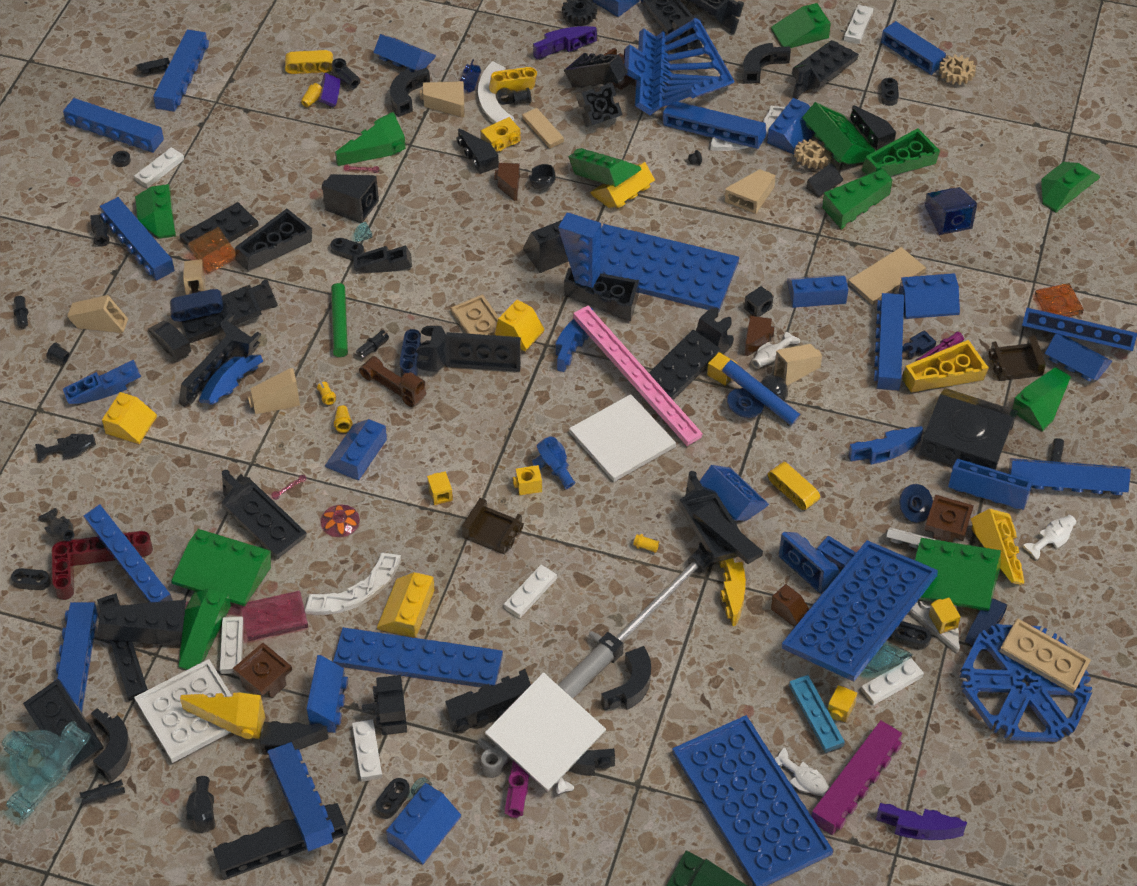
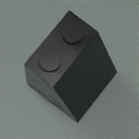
M331 174L322 183L321 188L323 190L325 210L362 224L379 202L377 176Z
M562 220L531 232L523 247V251L539 273L569 262L558 229Z

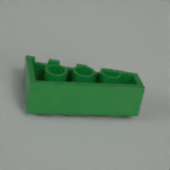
M917 128L867 155L862 171L868 175L884 169L889 176H894L936 164L940 150Z
M884 169L836 187L824 192L822 208L842 230L848 222H853L859 214L867 212L870 206L878 204L889 196L893 179Z

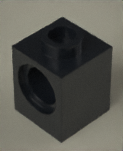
M760 286L745 296L744 309L752 316L760 317L772 309L774 296L770 291Z

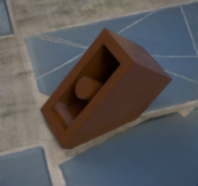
M499 163L498 170H495L494 180H498V188L512 200L517 201L520 163Z
M750 316L745 356L758 351L762 345L769 342L770 337H774L775 326H771L772 318Z
M787 584L772 596L771 610L794 628L810 610L802 596Z

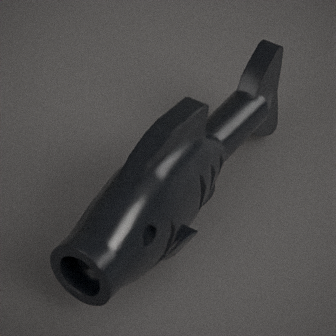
M71 433L66 438L57 439V445L45 447L41 444H35L38 452V461L42 462L47 455L57 452L63 453L64 459L75 458L91 446L96 445L94 434Z
M57 508L38 517L40 521L49 520L51 522V525L44 528L49 536L58 537L65 541H71L74 538L73 524L70 519H66L64 516L57 518Z

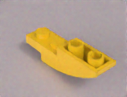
M731 558L719 562L720 568H724L725 571L723 573V590L720 591L722 602H725L727 606L725 607L727 619L731 620L732 626H736L743 610L746 580L743 562L735 563L734 559Z

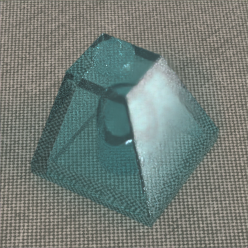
M886 641L865 667L864 671L876 673L904 663L912 658L913 654Z

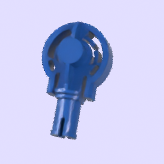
M552 436L540 441L537 444L540 455L532 460L533 465H539L541 470L542 467L548 464L552 469V475L559 477L565 489L572 487L576 482L567 470L569 464L566 462L567 455L563 445Z

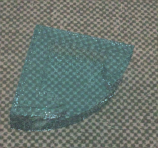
M367 222L361 223L355 229V242L373 238Z

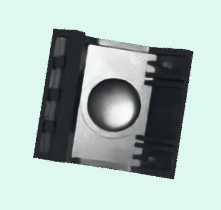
M944 388L923 436L919 455L953 466L956 460L960 459L996 470L1009 431L1013 429L1018 411Z

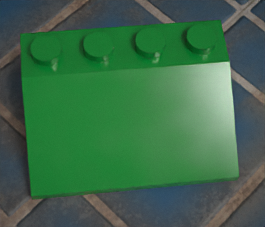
M814 102L802 117L806 121L805 125L816 133L815 137L825 143L824 147L834 154L833 158L839 163L854 164L864 162L867 155L876 151L842 113Z
M198 529L188 542L171 580V584L196 592L209 588L228 594L230 602L245 607L271 569V551Z
M921 538L915 561L938 570L937 577L919 599L934 602L938 599L950 598L956 606L989 611L1001 567V550Z

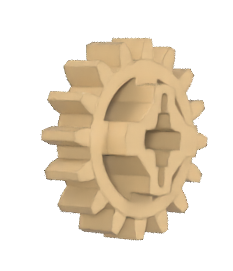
M954 54V57L948 56L947 59L943 58L942 62H940L939 74H942V79L946 78V82L952 81L953 85L955 82H958L959 85H961V82L967 84L968 80L972 81L973 77H975L976 65H973L974 61H969V57L964 59L963 55L957 57Z
M809 139L808 142L806 140H803L802 143L798 142L794 150V157L797 158L796 161L802 162V166L808 165V168L813 167L817 169L819 167L823 169L824 166H828L832 157V152L824 147V143L819 144L818 140L812 141Z

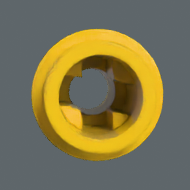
M317 83L311 84L304 94L301 104L308 108L319 100L322 87Z
M341 405L336 409L334 427L338 432L346 433L351 429L353 423L348 408Z

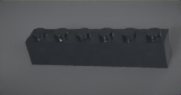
M338 803L325 805L328 815L326 820H331L335 831L331 833L332 839L348 835L347 826ZM294 819L284 820L273 827L262 828L259 832L243 835L237 840L221 843L213 848L223 881L307 850Z

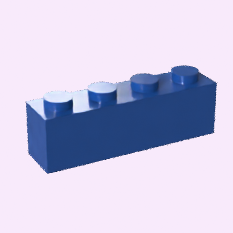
M897 21L882 31V44L930 75L939 70L940 62L946 57L945 52Z
M957 459L952 468L948 487L958 492L972 494L978 498L989 499L994 503H1002L1014 509L1024 510L1029 499L1033 481Z

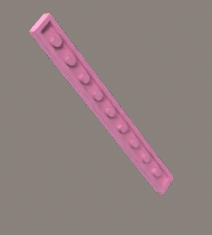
M589 306L573 313L574 320L686 446L702 438L703 433Z

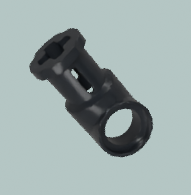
M502 88L496 93L498 102L501 105L511 103L518 105V103L532 102L529 88L521 91H510L508 88ZM503 95H508L506 98H501Z
M99 214L90 215L91 228L95 234L93 238L94 244L101 247L106 246L110 241L107 235L109 232L108 225L101 223Z

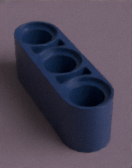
M218 289L205 290L175 297L170 300L171 319L177 322L216 314L223 310L222 292Z
M416 329L407 330L404 334L399 363L401 378L405 373L409 372L416 376L418 375L416 364L420 361L421 355L416 353V350L421 346V333Z
M992 598L990 610H980L966 636L965 642L973 646L977 636L983 630L991 635L988 631L989 628L1000 623L1008 604Z

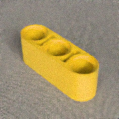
M328 50L289 52L285 55V70L289 74L332 71L333 53Z
M532 67L495 71L491 74L489 90L496 94L502 88H508L510 91L526 90V88L533 89L537 71Z
M782 462L767 473L770 482L801 510L808 509L820 500L818 490L788 463Z

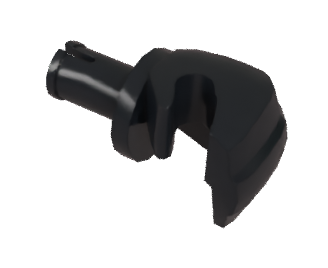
M198 776L196 778V790L189 795L185 809V818L191 830L198 831L199 833L209 832L216 826L213 813L214 796L208 792L210 779L207 776Z

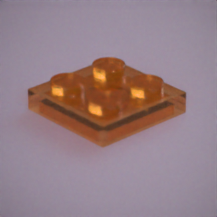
M219 227L188 243V247L197 260L202 259L206 274L236 259L235 250Z
M1070 283L1035 291V297L1045 312L1067 317L1083 314L1084 309Z

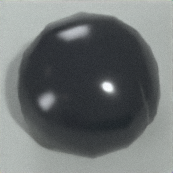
M541 164L532 168V175H529L531 185L541 190L550 188L556 180L553 166Z
M776 375L766 376L760 382L783 401L787 398V384L781 377Z

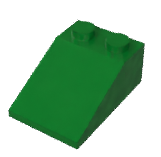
M818 3L802 6L771 26V30L782 47L790 46V48L828 39L831 23Z

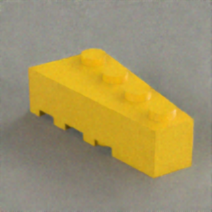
M966 340L906 365L901 379L910 392L982 381L989 368L971 342Z

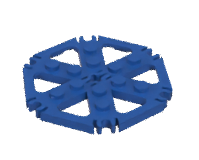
M992 625L988 630L991 635L983 630L977 636L960 670L961 674L959 677L968 680V682H962V692L990 730L996 724L994 728L995 733L1002 728L1006 732L1004 738H1007L1012 732L1010 740L1057 742L1064 738V734L1061 731L1070 736L1075 731L1092 695V687L1084 685V683H1089L1091 680L1088 677L1089 673L1087 670L1083 674L1074 693H1071L999 652L1013 625ZM1032 626V627H1034V628L1040 630V628H1041L1042 626ZM1044 628L1042 632L1046 634L1047 628ZM1054 633V635L1052 636V638H1054V639L1056 640L1057 634ZM1059 637L1057 641L1067 646L1064 640ZM984 649L989 651L1002 670L975 669L973 663L979 651ZM1023 679H1026V682L1030 684L1026 686V684L1022 682ZM979 692L1008 693L997 715H992L987 711L977 694ZM1050 695H1070L1076 698L1077 704L1070 718H1066ZM1028 704L1046 728L1044 732H1024L1018 728V723Z

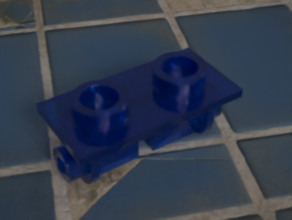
M472 59L470 64H466L463 70L465 76L462 75L460 81L464 82V89L469 93L475 90L481 73L480 66L473 64L474 59Z

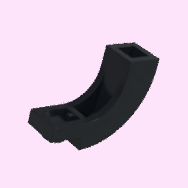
M766 43L750 50L743 62V84L760 83L761 69L764 66L790 63V46L773 47V43Z
M427 68L413 73L407 69L397 75L391 83V106L397 117L413 112L412 99L408 94L415 89L423 87V83L430 82V73Z
M644 646L625 653V665L631 677L625 684L601 693V705L604 711L610 708L615 709L621 704H624L628 710L637 705L647 694L651 682V660Z
M97 708L91 713L93 722L110 740L106 749L93 760L96 771L111 783L124 771L129 762L131 741L126 726L118 715L112 719L107 712L102 713Z
M614 748L587 750L569 771L579 775L595 776V768L607 769L615 766Z

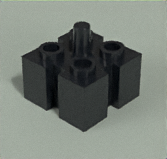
M613 83L576 94L579 107H584L585 110L582 117L586 127L623 115L619 102L615 103L613 99L614 96H617Z
M401 675L376 678L377 686H373L375 703L363 704V713L375 711L377 728H382V736L407 733Z

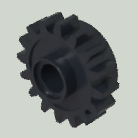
M567 0V2H563L562 6L563 19L566 18V22L574 26H585L592 23V20L596 19L597 15L596 3H593V0Z

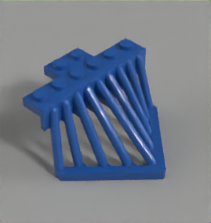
M694 18L666 36L665 32L655 36L643 28L639 31L638 49L632 45H628L625 48L624 65L628 71L627 75L636 80L635 106L648 115H652L658 109L689 97L693 99L728 87L734 83L733 77L701 21L697 18ZM691 28H693L696 32L694 34H691L687 37H684L680 40H677L666 45V43H668L669 41L673 40L674 38L678 37L679 35L683 34ZM697 39L704 46L703 48L674 54L666 53ZM708 54L712 62L669 63V61ZM715 68L720 76L673 74L670 71Z

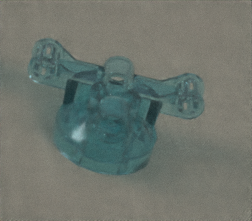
M75 721L70 722L64 728L61 736L48 730H34L28 733L16 732L15 730L9 732L1 745L10 755L9 765L13 777L23 787L9 798L6 806L18 812L23 820L29 817L50 788L56 787L65 779L72 760L88 742L91 734L77 727ZM34 749H38L41 756L45 758L39 763L37 768L28 765V757Z

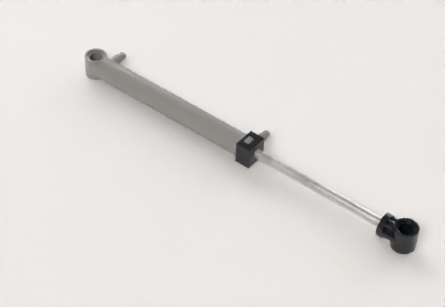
M700 542L698 549L688 558L689 566L616 637L609 632L602 637L598 633L590 631L589 637L599 645L558 686L571 698H574L611 661L615 663L623 655V641L694 571L702 573L707 567L715 564L703 544ZM480 738L477 743L485 750L481 756L482 772L489 778L498 777L502 773L503 767L511 758L497 745L492 746L489 742Z

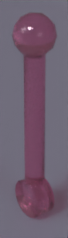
M346 164L343 167L345 171L362 170L373 171V173L379 172L378 166L370 168L354 167Z
M300 475L299 479L279 492L274 491L272 498L277 500L282 493L300 482H305L307 479L306 475Z

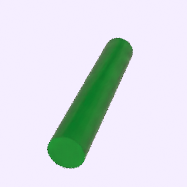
M335 283L331 286L333 354L336 357H345L348 354L346 289L344 284Z

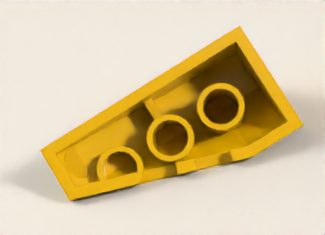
M988 509L970 518L972 531L985 548L1001 550L1000 569L1009 581L1019 585L1024 584L1022 565L1016 556L1019 553V547L1014 544V538H1017L1010 514Z
M239 692L233 693V696L224 697L222 693H216L215 697H208L204 694L180 696L183 710L245 739L260 738L265 721L261 695Z

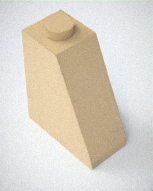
M463 81L423 83V90H420V100H424V107L465 117Z
M761 169L727 187L725 190V202L756 214L774 189L776 175Z
M202 259L184 261L183 280L186 295L206 290Z
M109 295L74 302L67 316L79 329L123 333L128 321L127 316Z
M811 344L779 349L776 351L774 375L781 377L788 386L821 368V352Z
M293 368L250 388L252 396H248L250 408L254 407L255 414L300 406Z

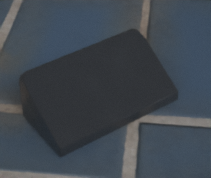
M831 163L807 180V189L817 197H821L824 195V192L831 190L841 183L843 178Z

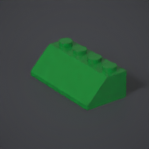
M583 148L576 149L573 154L568 156L575 175L614 187L642 170L640 166Z

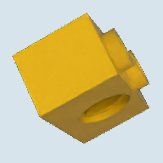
M510 117L480 130L481 139L490 143L496 152L502 151L521 141L520 128Z

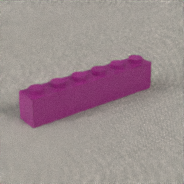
M882 720L879 721L812 811L811 816L818 827L831 835L837 829H842L846 822V816L854 813L858 805L857 801L860 798H865L869 791L868 786L871 782L873 784L876 783L882 767L886 769L892 759L891 755L893 753L897 754L902 747V732Z

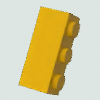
M646 162L635 164L641 167V171L618 186L614 187L603 183L590 193L606 207L620 208L626 204L625 201L627 199L631 200L638 196L637 192L648 189L650 183L655 181Z
M413 572L397 578L378 623L377 630L416 638L435 591L434 577Z

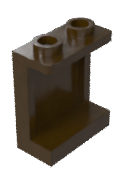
M1029 336L1027 344L998 347L997 342L994 341L992 342L991 349L988 350L989 359L993 361V370L998 375L999 381L1038 377L1044 374L1046 362L1036 336Z
M479 498L462 525V538L505 555L508 548H512L517 533L520 534L523 530L522 515L517 514L513 518L488 508L487 500Z

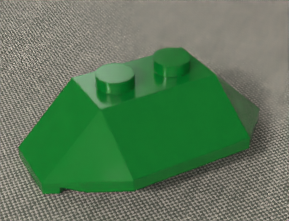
M1062 162L1041 179L1042 204L1057 213L1096 182L1100 175L1080 163Z
M170 184L151 186L136 195L137 219L147 231L154 234L158 239L176 237Z

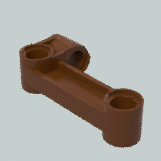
M372 356L359 368L363 378L368 381L374 379L402 397L403 402L409 407L413 408L426 396V382L411 372L405 373L401 378L384 367L380 359Z

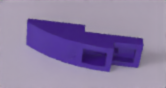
M578 26L546 33L543 40L533 43V56L538 60L563 49L571 52L596 42L597 28Z
M880 803L876 817L877 821L896 826V835L920 840H946L961 837L964 835L967 825L966 821H962L958 817L943 815L936 810L925 809L923 816L914 811L902 810L892 804Z

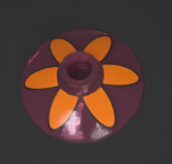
M342 504L328 508L321 518L322 529L325 533L339 538L354 533L360 523L358 512L351 506Z

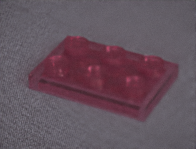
M300 591L247 602L245 607L241 606L248 641L309 628Z

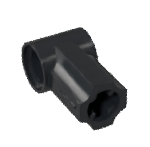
M341 58L332 61V76L339 78L347 88L356 89L360 84V78L347 67L346 61Z

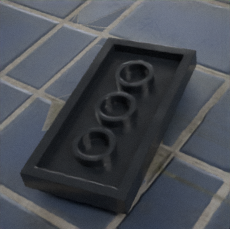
M236 202L181 233L179 236L180 240L199 259H202L255 229L259 224L239 202Z
M56 679L23 703L66 772H72L104 749V746L60 679Z

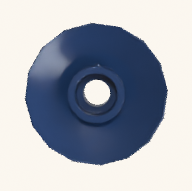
M743 388L734 389L727 396L729 409L740 417L753 418L760 415L763 411L764 404Z
M908 485L901 492L899 499L900 510L903 516L914 523L923 522L928 519L933 503L932 495L923 485Z

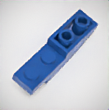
M574 319L563 329L556 342V356H558L557 371L565 372L567 365L570 366L572 352H576L577 346L583 347L585 340L589 339V335Z
M249 355L246 358L233 357L224 363L207 382L199 402L211 405L218 402L221 396L231 394L233 389L239 386L237 380L243 378L244 373L247 371L250 372L257 369L258 365L263 362L261 355Z
M131 360L99 376L95 372L63 388L69 404L96 401L127 390L126 384L140 378L141 374L135 361Z
M923 427L891 430L885 432L884 439L850 444L849 460L852 462L869 459L872 465L896 458L908 452L921 441Z

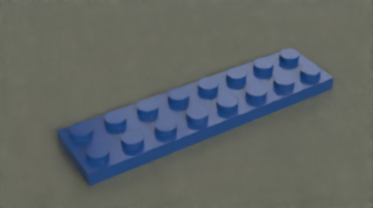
M343 627L333 662L345 668L481 687L486 684L490 686L497 684L503 650Z

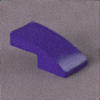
M324 73L318 101L335 107L339 95L340 79Z

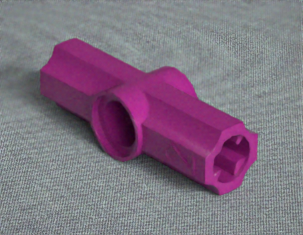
M514 760L511 775L509 776L505 814L518 818L523 816L530 775Z

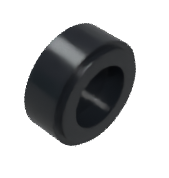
M127 151L116 152L113 155L114 164L118 167L129 165L131 162L130 154Z

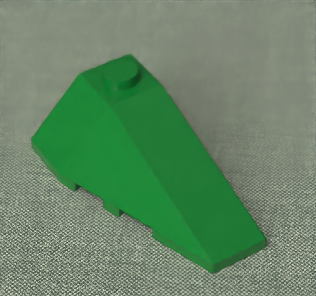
M392 112L373 122L375 125L369 130L364 129L361 132L362 135L356 140L351 139L335 152L336 165L342 166L392 156L406 149L405 136L395 114Z
M1057 367L1053 368L1026 386L1015 397L1012 409L1018 411V417L1043 432L1054 421L1071 376Z
M210 588L193 593L185 609L179 669L188 670L205 661L222 626V620L230 610L231 603L228 594Z

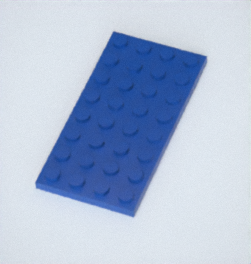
M602 225L601 274L639 280V293L706 310L718 308L720 312L738 266L739 256L616 226Z
M866 540L782 642V649L854 682L934 581L938 570Z
M747 715L672 748L673 755L753 886H768L833 855L832 847Z

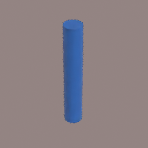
M730 360L722 370L724 374L790 426L798 420L801 415L734 361Z

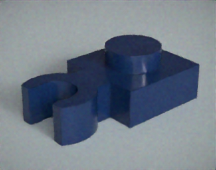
M924 330L911 337L910 342L902 346V352L910 350L909 358L914 357L917 351L922 355L934 348L936 341Z

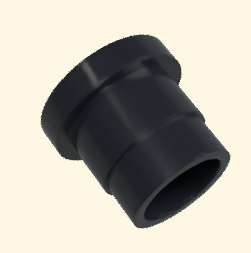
M55 342L48 349L46 357L49 360L65 364L69 359L70 352Z

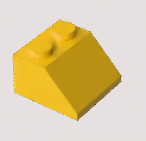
M516 300L498 318L495 335L521 337V349L527 351L544 333L545 329L534 309Z
M119 392L104 415L102 422L106 434L140 444L157 418V414L137 397Z

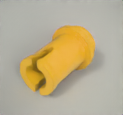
M322 382L324 388L319 383L317 390L322 396V402L327 405L333 404L336 401V394L331 391L327 382Z
M637 534L633 545L637 549L640 547L656 553L660 541L644 537L643 534Z

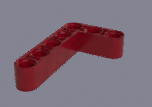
M148 532L123 533L141 557L152 553L153 546ZM98 537L60 541L53 545L52 583L59 599L67 600L74 595V566L115 561Z

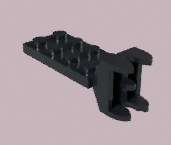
M641 0L642 5L667 35L694 18H697L702 23L699 15H692L680 0ZM691 28L672 41L675 42L696 32ZM697 39L675 48V51L679 53L688 51V49L703 48L701 41Z
M712 308L705 312L699 318L696 331L692 330L649 372L672 400L708 366V363L719 352L725 354L733 345V335H727L732 319L731 317H726L716 322L715 319L719 313L718 308Z
M233 314L227 315L219 324V344L181 383L179 404L186 407L189 402L193 403L201 390L203 391L212 375L232 357L246 358L252 355L260 344L257 340L261 333L256 332L252 337L231 323L234 318Z
M426 326L421 330L423 335L431 337V340L422 342L421 346L416 350V353L429 358L428 360L417 362L416 365L421 370L437 372L445 364L446 367L516 372L521 370V337L445 333L442 326Z

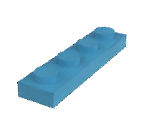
M809 675L789 681V687L824 752L827 753L844 747L845 741Z

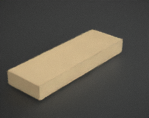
M538 108L522 114L524 121L549 149L564 142V137Z

